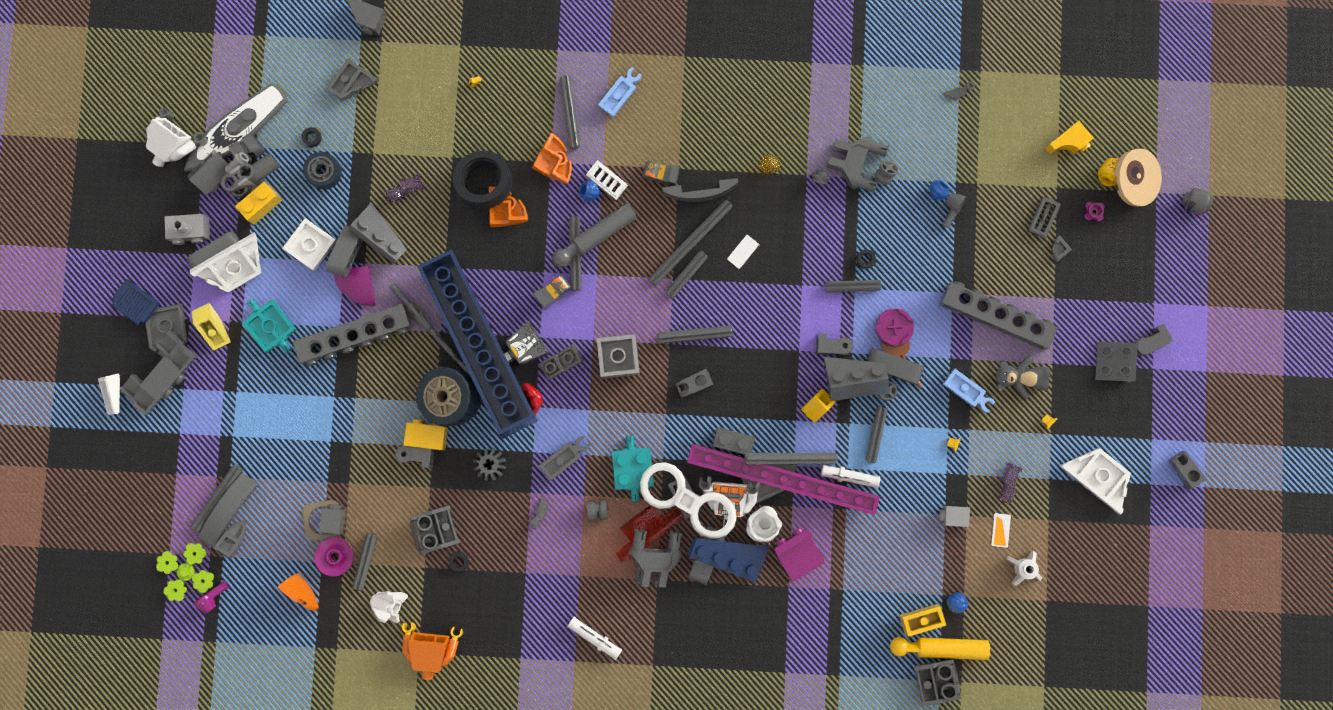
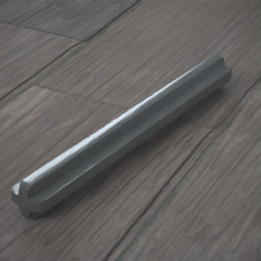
M746 453L744 457L745 464L747 465L836 464L838 460L836 453Z

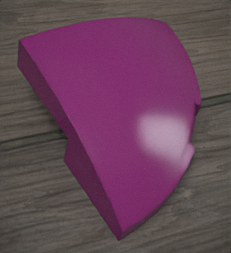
M369 266L352 268L347 277L334 274L335 282L340 291L350 297L353 302L365 306H376Z

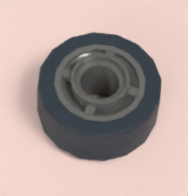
M326 152L313 153L306 159L303 166L306 180L315 188L322 190L334 187L340 181L342 175L341 165L338 160ZM322 167H326V172L320 175L319 170Z

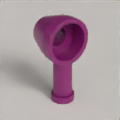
M223 580L217 587L193 603L194 606L205 614L216 607L214 598L224 590L229 589L228 584Z

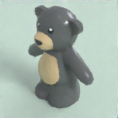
M1032 355L1027 356L1017 368L1008 365L1003 360L1000 362V368L996 373L997 387L999 390H1004L1006 386L1015 384L1024 399H1028L1029 393L1024 385L1047 391L1050 368L1036 367L1027 369L1034 359Z

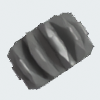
M485 448L483 451L484 455L479 452L477 453V456L481 459H474L473 461L474 463H479V466L474 467V471L481 470L477 476L482 477L485 474L484 480L486 481L489 480L490 475L492 480H496L495 473L498 476H502L503 474L499 469H506V466L501 465V463L506 462V459H499L502 452H498L495 455L496 450L492 448L489 455L488 449ZM489 459L492 462L494 461V465H492L491 470H489L490 468L486 467L485 465L488 463Z

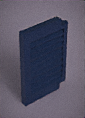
M128 279L124 281L112 298L114 300L112 306L138 326L142 322L146 323L160 304Z

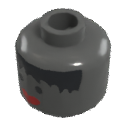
M1193 188L1190 193L1186 192L1182 203L1185 204V211L1196 215L1208 213L1213 202L1210 192L1198 188Z

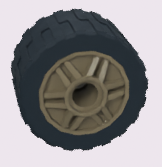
M450 367L433 369L423 376L416 390V403L422 416L428 422L439 426L465 424V422L472 420L481 406L482 398L471 376L464 369Z

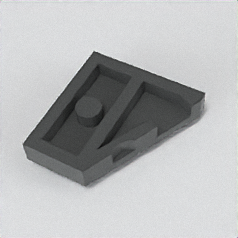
M347 59L326 89L344 101L372 86L379 80L350 59Z

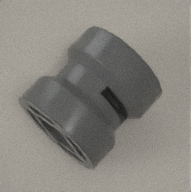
M601 500L599 503L587 501L588 521L595 520L596 518L608 519L607 500Z

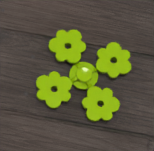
M189 543L186 546L187 551L183 555L187 558V563L181 564L179 567L176 562L177 556L172 555L169 551L164 552L162 556L157 558L158 564L156 568L158 571L170 574L171 571L177 570L179 579L175 582L173 580L169 581L168 586L164 588V594L168 596L170 601H181L184 599V593H186L187 588L184 587L183 581L190 580L191 578L194 582L193 588L198 589L201 593H205L208 591V588L213 587L214 575L206 573L205 570L195 574V569L192 566L195 563H201L202 558L207 554L200 543L196 545Z

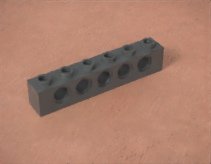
M954 281V283L950 282L947 284L939 306L1044 351L1050 349L1058 327L1053 326V322L1046 319L1039 320L1031 312L1025 311L1023 313L1018 311V307L1012 304L1004 305L996 297L990 296L988 298L983 296V293L977 289L969 290L961 282ZM960 295L967 297V304L960 302ZM978 302H981V303L984 304V306H985L984 312H981V311L978 310V308H977V303H978ZM996 310H1000L1002 312V319L996 318ZM1014 317L1020 320L1019 327L1013 324ZM1032 325L1038 328L1037 335L1031 332L1030 328Z
M400 304L295 340L293 345L299 363L308 367L317 364L320 359L330 360L335 358L338 353L343 352V354L353 352L355 347L361 346V348L371 346L373 341L379 340L381 342L391 338L390 335L396 333L398 335L406 334L409 332L408 329L413 328L405 305ZM393 319L394 326L387 329L386 322ZM375 325L376 332L369 335V327ZM352 332H357L358 334L355 341L350 340ZM338 338L339 345L333 348L332 341ZM320 344L321 351L315 354L314 347Z

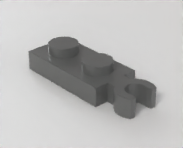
M583 436L577 438L574 446L568 442L539 465L550 481L581 458L580 451L589 449V444L585 447L580 446V441L584 439Z

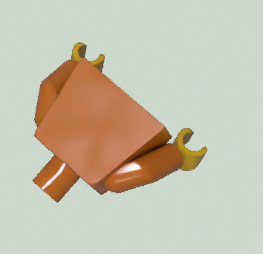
M413 622L411 623V629L408 631L406 628L407 623H404L402 625V630L405 632L402 652L408 662L411 663L413 670L422 671V679L431 680L433 679V672L439 673L441 668L447 666L454 658L459 643L457 640L462 636L463 630L461 629L460 634L455 636L453 634L455 627L451 629L452 639H450V636L414 632L416 625Z

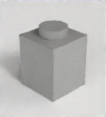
M943 506V510L940 509L939 520L942 521V525L969 527L970 507Z

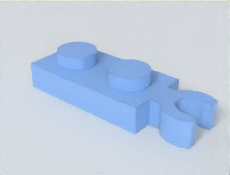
M634 68L628 70L626 79L620 76L598 104V107L613 118L636 90V86L633 84L639 82L642 78L640 73L637 77L631 76Z
M953 369L942 384L972 407L979 404L980 409L985 413L989 412L985 407L986 402L992 405L995 404L992 398H985L983 396L986 393L984 389L956 369Z

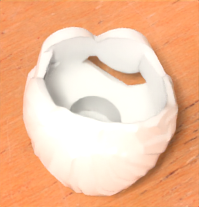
M763 506L749 516L746 531L757 542H769L778 535L782 522L777 517V513L773 508Z

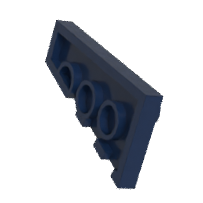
M693 538L687 557L756 583L770 546Z

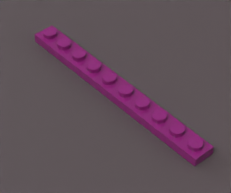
M692 444L687 463L875 515L880 496L767 464L747 465L742 457Z

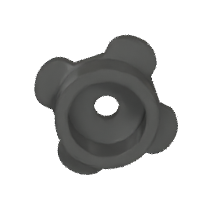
M816 170V173L811 174L813 176L812 181L816 183L827 184L828 179L831 178L824 171Z

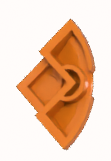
M553 133L549 135L531 168L549 178L568 184L572 164L570 160H567L565 154L567 148Z
M489 187V193L496 187ZM511 192L501 204L490 208V227L510 226L528 221L525 206L521 200L517 201L513 198Z
M299 573L286 579L277 587L296 603L304 604L306 602L305 608L316 611L319 608L313 590Z

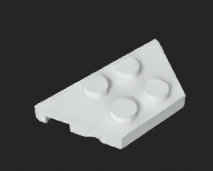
M255 232L190 269V274L194 277L203 278L207 283L216 285L226 292H230L261 274Z
M1097 448L1060 466L1116 513H1123L1122 506L1124 497L1127 494V483L1131 473L1102 449Z

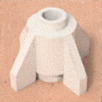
M1031 551L1026 559L1016 560L1010 556L1006 557V560L1015 565L1014 570L1017 574L1011 584L1017 586L1024 579L1033 578L1041 581L1042 576L1038 573L1039 568L1036 563V552Z
M390 591L374 594L370 604L378 621L385 623L389 619L398 623L400 621L398 612L401 603L407 599L408 595L403 592Z

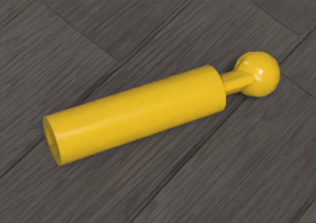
M896 637L890 643L891 652L899 657L906 655L908 652L917 653L919 658L989 660L990 644L988 640L918 638L917 642H908L902 637Z

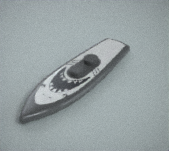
M271 83L220 118L199 139L200 141L206 137L208 143L204 146L196 145V148L191 151L187 159L184 171H192L214 149L224 159L232 155L228 148L236 141L241 142L242 137L250 132L255 135L288 102L284 91L275 83Z

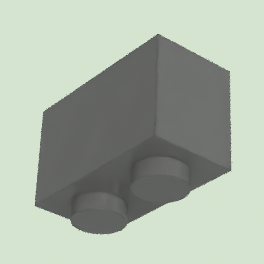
M214 149L187 177L205 195L209 192L213 193L219 187L218 183L227 174L225 167L229 162Z
M717 427L712 447L745 455L746 453H752L755 437Z
M330 504L326 508H322L319 532L343 533L347 509H342V505Z

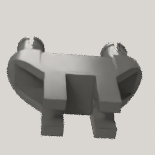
M869 136L853 143L835 139L832 150L845 154L846 157L845 160L830 157L826 167L841 172L852 189H858L859 187L874 193L878 181L862 177L861 174L866 155L871 152L886 157L889 146L874 142L872 137Z
M635 529L633 546L629 548L628 552L637 566L635 583L640 584L641 587H649L651 572H653L652 583L657 584L658 587H666L668 573L678 564L682 556V552L679 549L682 533L670 531L668 547L666 549L644 548L647 531Z

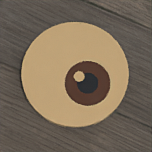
M1133 149L1125 152L1120 157L1115 169L1119 196L1125 203L1131 206L1150 204L1157 197L1162 181L1161 169L1157 159L1151 152L1145 149Z

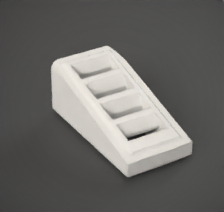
M598 160L586 174L587 179L593 180L599 188L615 200L620 197L628 186ZM600 169L601 172H600L599 175L595 178V177H594L595 173ZM605 174H607L608 176H607V177L605 178V180L601 183V182H600L601 178H602ZM612 178L614 181L609 187H606V185ZM617 183H619L620 186L618 187V189L615 192H612V189L616 186Z
M119 374L98 378L107 414H118Z

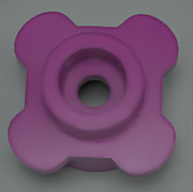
M1088 202L1085 204L1086 214L1084 217L1086 220L1094 219L1098 222L1103 220L1104 205L1102 203Z

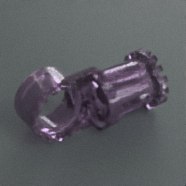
M419 174L406 180L400 179L401 186L386 190L388 202L402 200L404 196L412 191H422L423 184L420 181Z
M1006 462L1007 467L1004 475L999 479V481L1005 483L999 500L1010 504L1016 494V479L1019 472H1022L1023 469Z

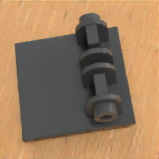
M1098 342L1095 380L1136 382L1138 343Z

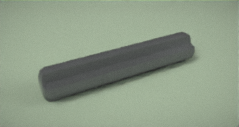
M699 251L666 290L667 296L673 299L707 259V255L704 252Z
M881 280L825 282V292L879 291L882 287Z
M884 407L876 408L866 455V461L869 463H876L887 414V408Z
M367 533L352 585V588L358 591L364 588L377 539L375 534Z

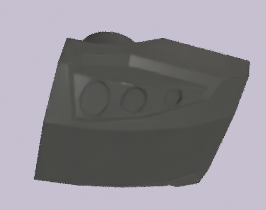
M450 505L409 518L414 543L420 555L460 543L452 521Z
M954 659L914 666L922 706L941 704L962 698Z

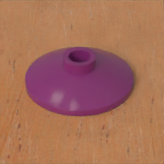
M327 538L316 548L314 555L315 564L325 575H342L349 570L353 563L354 553L352 547L342 538ZM334 553H338L339 558L337 560L333 559Z

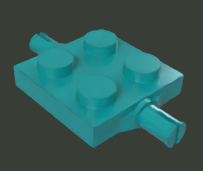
M253 298L247 301L253 312L242 324L262 350L268 353L274 347L280 346L285 354L289 353L292 348L286 340L297 329L276 301L272 299L260 307Z
M626 436L627 448L620 451H612L615 490H631V502H635V497L637 502L640 501L638 490H640L642 475L648 467L652 466L650 448L640 449L634 447V436H630V439L629 436ZM653 475L649 479L648 487L654 486Z

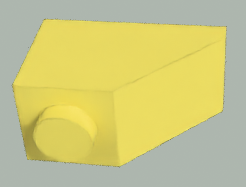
M210 303L192 311L194 326L213 351L231 343L219 315Z

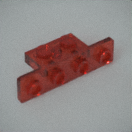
M649 505L621 526V530L630 540L629 543L616 552L621 563L631 559L628 552L629 548L633 546L635 529L647 531L644 546L646 548L652 540L662 536L665 530L680 522L684 515L679 508L675 507L661 518L655 508Z

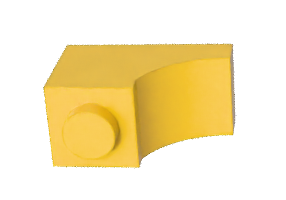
M1078 121L1045 149L1049 154L1057 150H1069L1073 154L1080 150L1082 153L1091 146L1089 142L1094 137Z

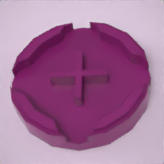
M901 309L886 310L876 321L875 331L877 337L888 346L897 347L904 345L914 333L913 320L907 312Z

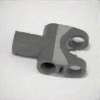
M269 153L252 165L243 163L222 178L221 185L235 197L244 198L265 182V177L280 168V165L274 156ZM233 178L235 180L230 188H227L226 181ZM244 188V192L242 194L235 193V191Z

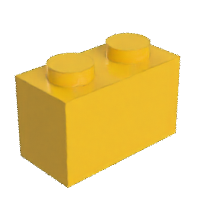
M263 182L235 207L247 221L255 224L277 206L282 199L270 185Z
M413 419L412 423H406L404 446L445 450L448 427L439 426L434 423L425 425L423 420Z
M937 604L899 615L904 634L908 637L946 626L941 606Z

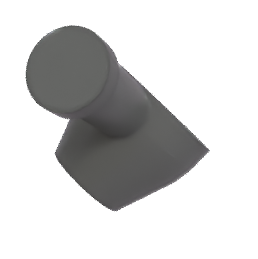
M951 193L948 196L945 204L951 210L941 225L950 229L955 216L965 203L966 196Z

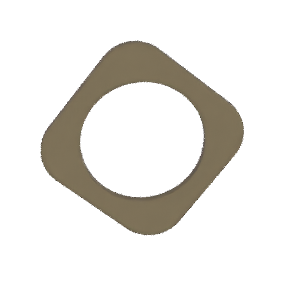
M327 500L310 503L303 508L305 534L309 540L317 541L341 535L333 533L318 534L311 529L309 524V517L314 509L321 506L327 507L330 504L339 505L337 501Z

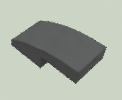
M572 344L558 354H554L539 363L547 380H551L584 360L576 345Z

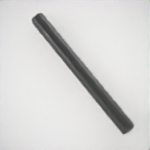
M724 200L649 277V281L654 286L657 285L732 208V204L728 200Z

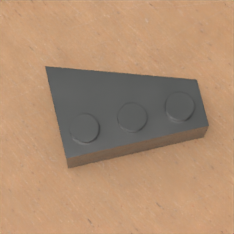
M824 357V370L831 401L889 392V377L885 363Z

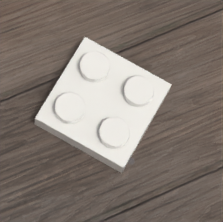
M305 218L282 249L315 271L337 240Z

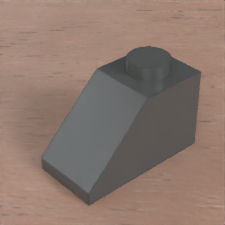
M348 0L362 32L371 36L372 34L379 36L387 17L384 9L360 0Z

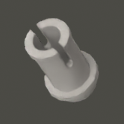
M242 152L235 154V158L225 167V171L229 173L237 166L248 163L249 158Z

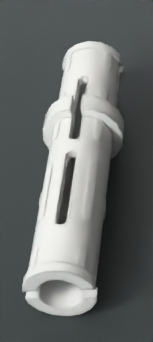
M823 464L821 469V477L837 479V482L846 481L877 489L880 484V476L846 470L845 467L836 468Z
M573 617L567 626L595 645L598 651L602 650L614 660L617 659L622 649L608 641L609 638L606 636L605 638L576 619V617Z

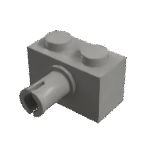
M204 214L165 216V239L174 245H183L185 241L200 244L203 243V240H210L209 217Z

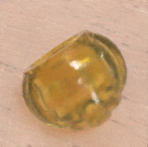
M767 154L762 157L760 167L764 173L774 174L779 171L780 160L776 155Z

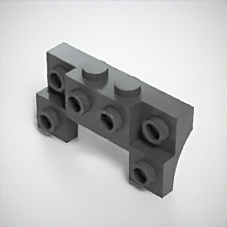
M167 331L163 339L156 344V347L166 356L161 359L146 379L142 381L135 374H132L127 382L120 387V390L133 402L136 409L145 416L150 414L162 399H168L174 392L172 388L176 384L179 385L186 378L184 374L187 372V368L198 357L171 331Z

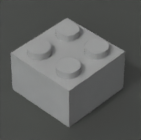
M635 334L597 338L600 376L602 379L640 375Z

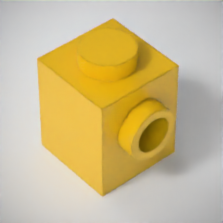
M822 388L801 410L815 423L836 401H831L830 395Z

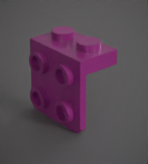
M802 527L792 532L793 536L787 540L784 537L775 542L776 546L773 547L788 576L793 581L824 563V558L812 540L811 533L806 528L803 530Z

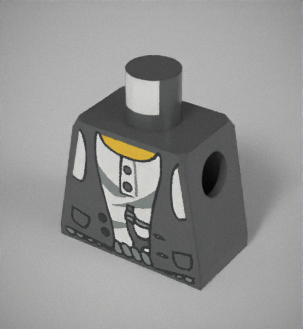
M529 321L506 340L510 350L504 354L509 363L517 359L518 363L522 366L550 354Z

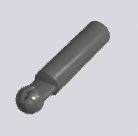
M627 203L572 239L571 245L565 249L556 250L552 256L554 265L566 267L576 255L580 254L583 256L636 220L637 217L633 209Z

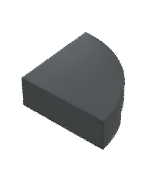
M1060 235L1054 240L1051 248L1052 257L1055 262H1058L1072 250Z

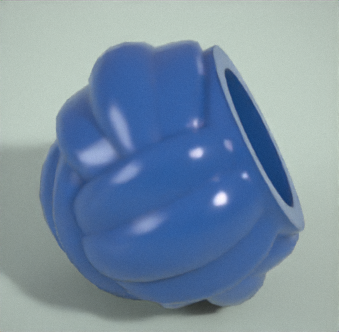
M593 180L582 183L579 193L584 201L589 202L599 196V188Z
M935 180L929 186V193L933 199L944 200L948 197L950 188L943 181Z
M955 592L948 597L947 606L952 612L962 613L967 609L968 602L964 594Z

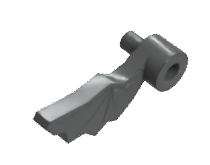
M970 81L963 88L957 87L943 94L949 96L950 99H958L965 95L967 89L973 90L975 84Z
M543 497L536 511L537 516L530 522L532 529L537 528L538 521L546 517L545 514L548 513V505Z

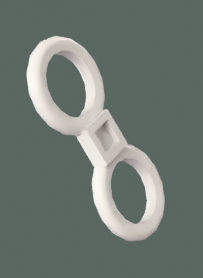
M666 462L656 463L648 467L643 473L640 481V491L644 500L651 506L665 509L676 505L690 514V521L694 530L701 536L709 539H719L733 529L736 521V510L732 501L725 495L717 492L706 493L702 496L695 494L686 488L682 472L676 466ZM657 471H668L677 480L678 489L676 494L667 501L655 499L648 489L649 479ZM715 500L721 502L728 511L727 523L718 531L705 529L698 519L699 509L707 501Z

